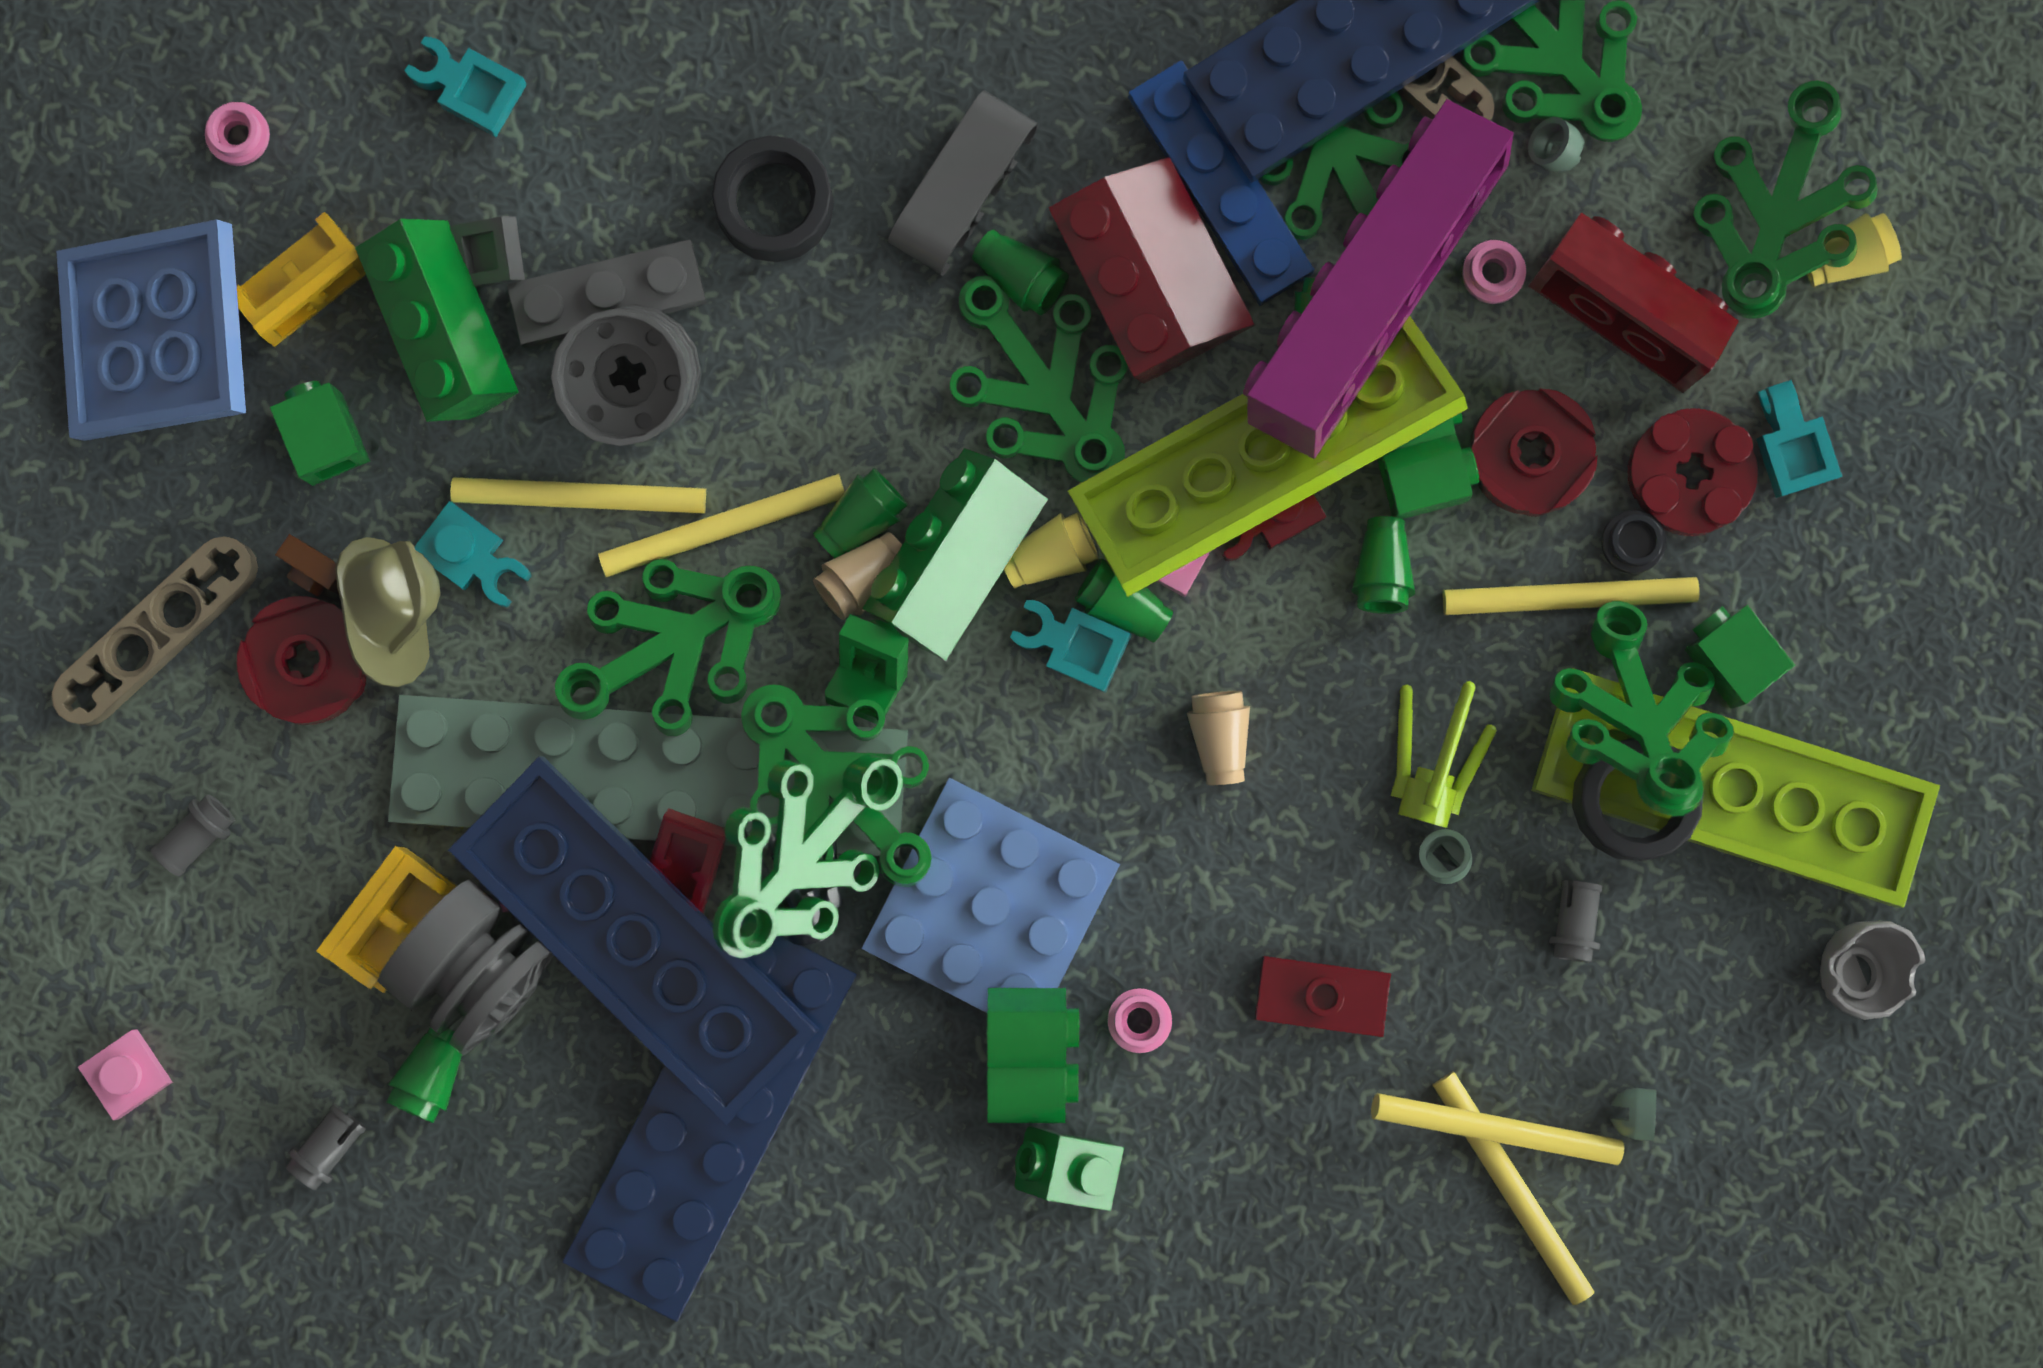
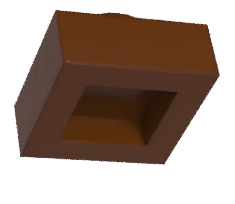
M289 534L275 554L292 566L286 577L317 597L321 595L325 588L339 595L335 571L337 563L304 541Z

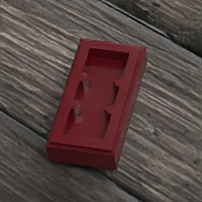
M669 808L663 816L650 862L703 914L726 843L725 828Z
M1262 956L1254 1020L1384 1037L1391 973Z

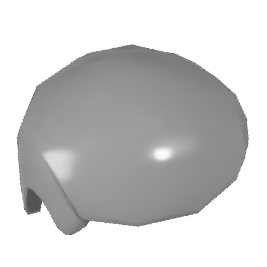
M1891 921L1854 922L1835 932L1827 943L1821 959L1820 983L1827 999L1837 1010L1863 1020L1889 1017L1905 1003V1000L1915 996L1914 976L1918 966L1925 962L1924 952L1910 930ZM1856 956L1863 958L1870 966L1871 980L1869 985H1867Z

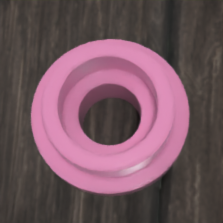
M231 102L220 106L210 115L205 126V140L209 150L220 161L229 165L242 166L254 162L264 153L269 143L270 132L266 119L256 108L243 102ZM236 125H245L248 128L247 139L239 145L230 144L228 142V133L231 128Z
M1489 240L1475 246L1465 258L1462 267V278L1466 289L1476 299L1489 304L1503 303L1513 298L1523 286L1526 277V265L1520 252L1511 244L1500 240ZM1489 262L1498 263L1504 270V280L1499 283L1487 281L1482 273L1483 266Z
M1138 988L1128 990L1114 1000L1109 1009L1107 1022L1109 1032L1119 1046L1130 1052L1146 1053L1157 1049L1165 1042L1171 1031L1172 1015L1169 1006L1160 995L1151 990ZM1144 1008L1150 1013L1152 1024L1146 1032L1135 1033L1128 1027L1127 1018L1132 1010Z

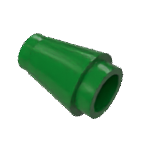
M990 230L984 235L972 256V260L981 266L982 270L997 283L1023 312L1031 309L1038 315L1046 313L1061 296L1069 278V274L1060 268V260L1006 235H1001L996 230Z
M873 468L864 477L859 474L856 475L822 521L821 526L813 532V535L832 557L837 558L860 547L900 522L901 519L898 514L908 504L896 488L878 470Z
M1377 516L1367 520V531L1364 535L1351 590L1353 594L1358 596L1357 607L1360 610L1378 614L1404 612L1408 609L1409 597L1415 595L1407 535L1405 533V521L1401 518Z
M1103 558L1091 569L1075 597V601L1086 608V614L1139 637H1144L1152 643L1160 637L1173 615V610L1163 605L1164 603L1147 587L1127 597L1110 565Z
M431 1027L429 1028L428 1032L423 1035L387 1084L392 1087V1091L386 1103L432 1124L440 1110L447 1111L462 1054L449 1043L455 1031L448 1028L438 1035Z

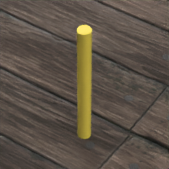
M839 474L599 553V560L605 576L610 577L649 564L654 560L664 559L838 501L845 491Z
M453 477L450 489L452 503L705 514L706 488Z
M1697 577L1443 590L1444 615L1596 608L1612 601H1622L1632 605L1692 603L1699 600Z
M1454 1071L1432 1084L1445 1106L1480 1113ZM1466 1137L1571 1304L1577 1305L1592 1296L1594 1290L1501 1144Z
M1376 1093L1372 1101L1371 1116L1376 1120L1613 1165H1619L1624 1155V1143L1620 1139Z

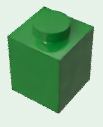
M320 381L302 383L284 393L285 401L270 407L298 477L311 486L370 462L343 394L331 383L328 382L321 385Z
M1748 605L1730 614L1723 606L1710 613L1692 628L1698 639L1684 649L1695 663L1702 664L1712 671L1715 676L1714 687L1731 709L1746 705L1796 666Z

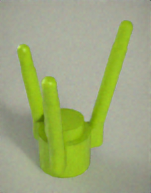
M1467 681L1462 686L1435 770L1418 767L1415 778H1411L1413 690L1407 684L1401 687L1398 711L1397 772L1391 796L1402 799L1398 812L1399 815L1444 828L1448 826L1451 813L1459 815L1464 795L1497 731L1496 727L1492 724L1484 728L1454 783L1455 777L1448 774L1475 691V684L1473 682Z

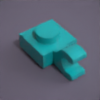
M1791 380L1757 392L1766 421L1773 429V433L1758 437L1756 440L1775 498L1843 477L1823 416L1804 422L1797 392Z

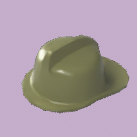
M370 537L352 541L340 553L335 568L346 639L352 658L363 674L379 685L400 687L411 683L425 670L430 656L426 620L437 608L441 593L439 578L432 564L423 554L415 550L411 541H398L390 544L385 540Z

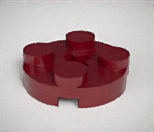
M1542 388L1538 391L1527 389L1518 392L1519 390L1498 398L1480 416L1473 428L1470 440V448L1475 456L1479 472V484L1477 485L1483 494L1491 502L1506 511L1532 517L1560 510L1579 497L1590 484L1595 474L1598 455L1595 457L1596 444L1594 436L1596 434L1588 414L1576 401L1556 390ZM1537 437H1540L1547 444L1542 453L1549 461L1544 467L1536 463L1528 467L1519 459L1522 451L1517 446L1518 441L1523 438L1531 443Z
M1681 409L1660 417L1637 439L1628 462L1629 487L1634 499H1637L1640 508L1652 515L1665 531L1683 536L1705 535L1735 521L1749 505L1758 479L1757 459L1753 452V440L1750 434L1743 427L1735 425L1727 417L1706 409ZM1691 455L1701 458V467L1709 470V479L1700 480L1696 485V489L1687 488L1686 477L1676 474L1677 464H1686L1690 460Z
M294 596L278 600L266 606L252 620L254 624L248 630L245 641L241 640L237 652V672L242 688L254 704L260 709L265 710L272 717L298 725L323 723L345 712L365 690L367 676L363 674L352 658L346 639L343 612L340 607L309 596ZM304 643L309 651L319 652L320 662L313 666L314 673L307 678L304 677L302 672L290 671L288 668V661L297 657L296 646Z

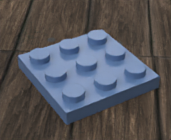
M216 219L56 251L69 438L86 441L246 413L232 224Z
M949 778L919 835L928 844L932 856L931 866L926 876L913 886H893L862 949L987 1013L988 988L1059 987L1120 864ZM912 849L903 869H911L917 865L918 855L914 849Z

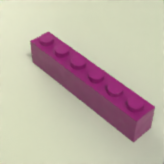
M1448 99L1445 100L1433 120L1424 117L1420 121L1409 142L1408 151L1410 154L1401 167L1393 164L1387 170L1377 189L1376 199L1378 201L1369 215L1359 213L1356 216L1343 242V247L1346 249L1336 264L1328 261L1320 269L1310 291V295L1313 298L1303 313L1294 311L1287 318L1277 339V345L1280 347L1270 362L1260 361L1250 373L1243 390V395L1247 397V423L1312 459L1316 458L1509 166L1514 132Z

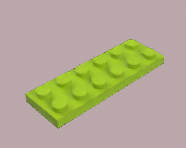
M1409 316L1315 459L1247 423V397L1241 394L1068 490V493L1124 592L1129 597L1465 411L1468 407L1463 392L1411 316Z
M1584 672L1590 677L1594 685L1626 703L1618 682ZM1565 687V689L1571 693H1578L1576 690L1572 688ZM1653 694L1656 705H1658L1664 697ZM1691 706L1667 736L1670 745L1681 751L1689 742V736L1697 718L1704 713L1712 712ZM1556 708L1531 791L1572 804L1574 781L1584 763L1576 761L1568 754L1566 741L1573 725L1577 721L1582 719L1596 720L1608 729L1610 737L1617 741L1632 737L1586 709L1570 713ZM1726 717L1734 728V734L1725 753L1718 757H1710L1700 770L1704 786L1702 816L1691 838L1687 841L1895 908H1904L1940 785ZM1705 732L1710 737L1718 738L1711 732ZM1580 738L1587 744L1596 745L1589 739ZM1617 769L1612 770L1606 776L1600 789L1599 801L1603 814L1655 831H1659L1667 825L1671 816L1659 813L1647 806L1637 792L1635 780Z

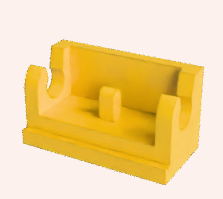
M325 212L315 219L318 223L316 227L243 285H237L238 309L251 323L257 333L273 347L277 346L366 275L354 245Z
M395 846L316 951L367 988L372 989L374 986L382 993H385L387 990L377 981L382 969L416 925L457 885L408 848Z

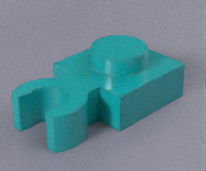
M424 37L421 41L422 46L431 55L438 57V63L433 70L428 72H422L408 64L405 69L408 77L416 86L424 90L443 88L444 90L437 101L442 109L496 138L527 85L524 78L470 48L467 49L460 63L453 60L447 47L440 40L433 37Z
M451 501L447 503L414 547L416 551L424 555L433 568L465 591L477 576L482 580V589L487 598L501 607L508 608L512 601L499 592L497 588L498 578L505 572H514L525 581H528L532 576L527 567L518 560L508 557L499 559L494 557V552L503 540Z
M1026 600L1024 608L1041 617L1043 622L1042 629L1037 635L1031 637L1013 631L1010 638L1018 646L1027 650H1038L1045 646L1053 649L1046 665L1048 668L1106 693L1131 634L1074 608H1071L1065 624L1056 621L1054 614L1045 604L1035 600Z

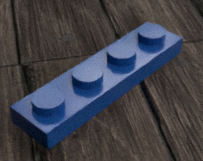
M1181 60L1129 91L1128 98L1165 157L1171 158L1190 197L1255 300L1261 306L1304 280V278L1312 275L1315 269L1258 179L1253 183L1250 182L1183 81L1184 72L1188 69Z

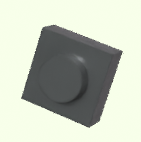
M500 216L450 226V230L476 288L525 280L515 216Z

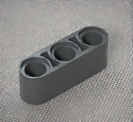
M982 91L974 100L900 214L889 235L888 243L943 276L951 266L946 263L956 246L963 248L985 214L980 211L984 202L990 194L996 197L1018 163L1014 160L1017 151L1023 142L1028 145L1031 143L1039 124L989 92Z

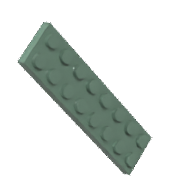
M399 695L388 822L470 828L538 757H545L627 839L656 841L663 816L669 808L725 828L727 818L733 811L739 808L750 809L751 798L758 790L760 746L747 737L741 718L692 715L691 726L685 733L679 736H667L656 728L652 712L604 709L594 718L580 720L567 715L561 706ZM662 713L661 719L666 723H676L684 714ZM763 720L766 725L771 727H777L784 723V721ZM857 727L862 731H869L873 729L871 727ZM883 728L876 738L869 741L857 740L849 732L806 733L823 751L894 754L900 748L908 746L909 731ZM785 749L784 760L798 763ZM903 757L897 762L903 777L906 774L907 757ZM794 773L787 780V791L794 784ZM902 787L898 800L890 808L880 811L900 833L902 829L905 787ZM768 795L759 800L757 804L758 812L765 814L768 818L778 815L779 799ZM829 797V806H830V805L832 804L833 800ZM751 820L745 826L749 835L752 830ZM853 822L837 838V854L855 849L880 857L879 849ZM777 826L771 827V832L776 833ZM726 839L725 846H733ZM767 844L762 849H768ZM900 848L894 852L893 858H899Z

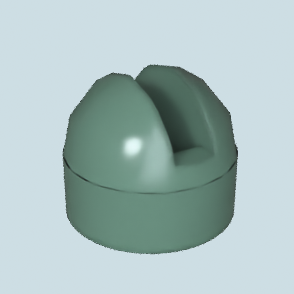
M1551 117L1541 122L1533 131L1528 144V153L1534 163L1548 171L1561 173L1569 171L1578 165L1585 141L1575 126L1559 117ZM1553 144L1561 146L1556 154H1550Z
M1437 830L1429 834L1420 846L1419 858L1422 869L1431 880L1437 883H1456L1462 880L1471 868L1472 853L1470 845L1463 835L1454 830ZM1439 847H1442L1449 859L1458 868L1449 872L1432 853Z
M1632 1088L1617 1094L1611 1102V1106L1629 1108V1119L1610 1118L1615 1130L1623 1137L1629 1139L1654 1141L1656 1089Z

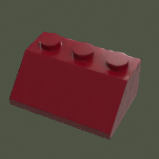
M1170 157L1103 177L1048 207L1133 376L1143 384L1256 326Z
M1581 212L1533 278L1529 287L1684 393L1712 370L1739 320L1727 313L1729 307L1718 295L1704 288L1694 290L1676 278L1677 272L1667 260L1652 252L1642 254L1624 242V234L1616 225L1599 216H1593L1591 219Z

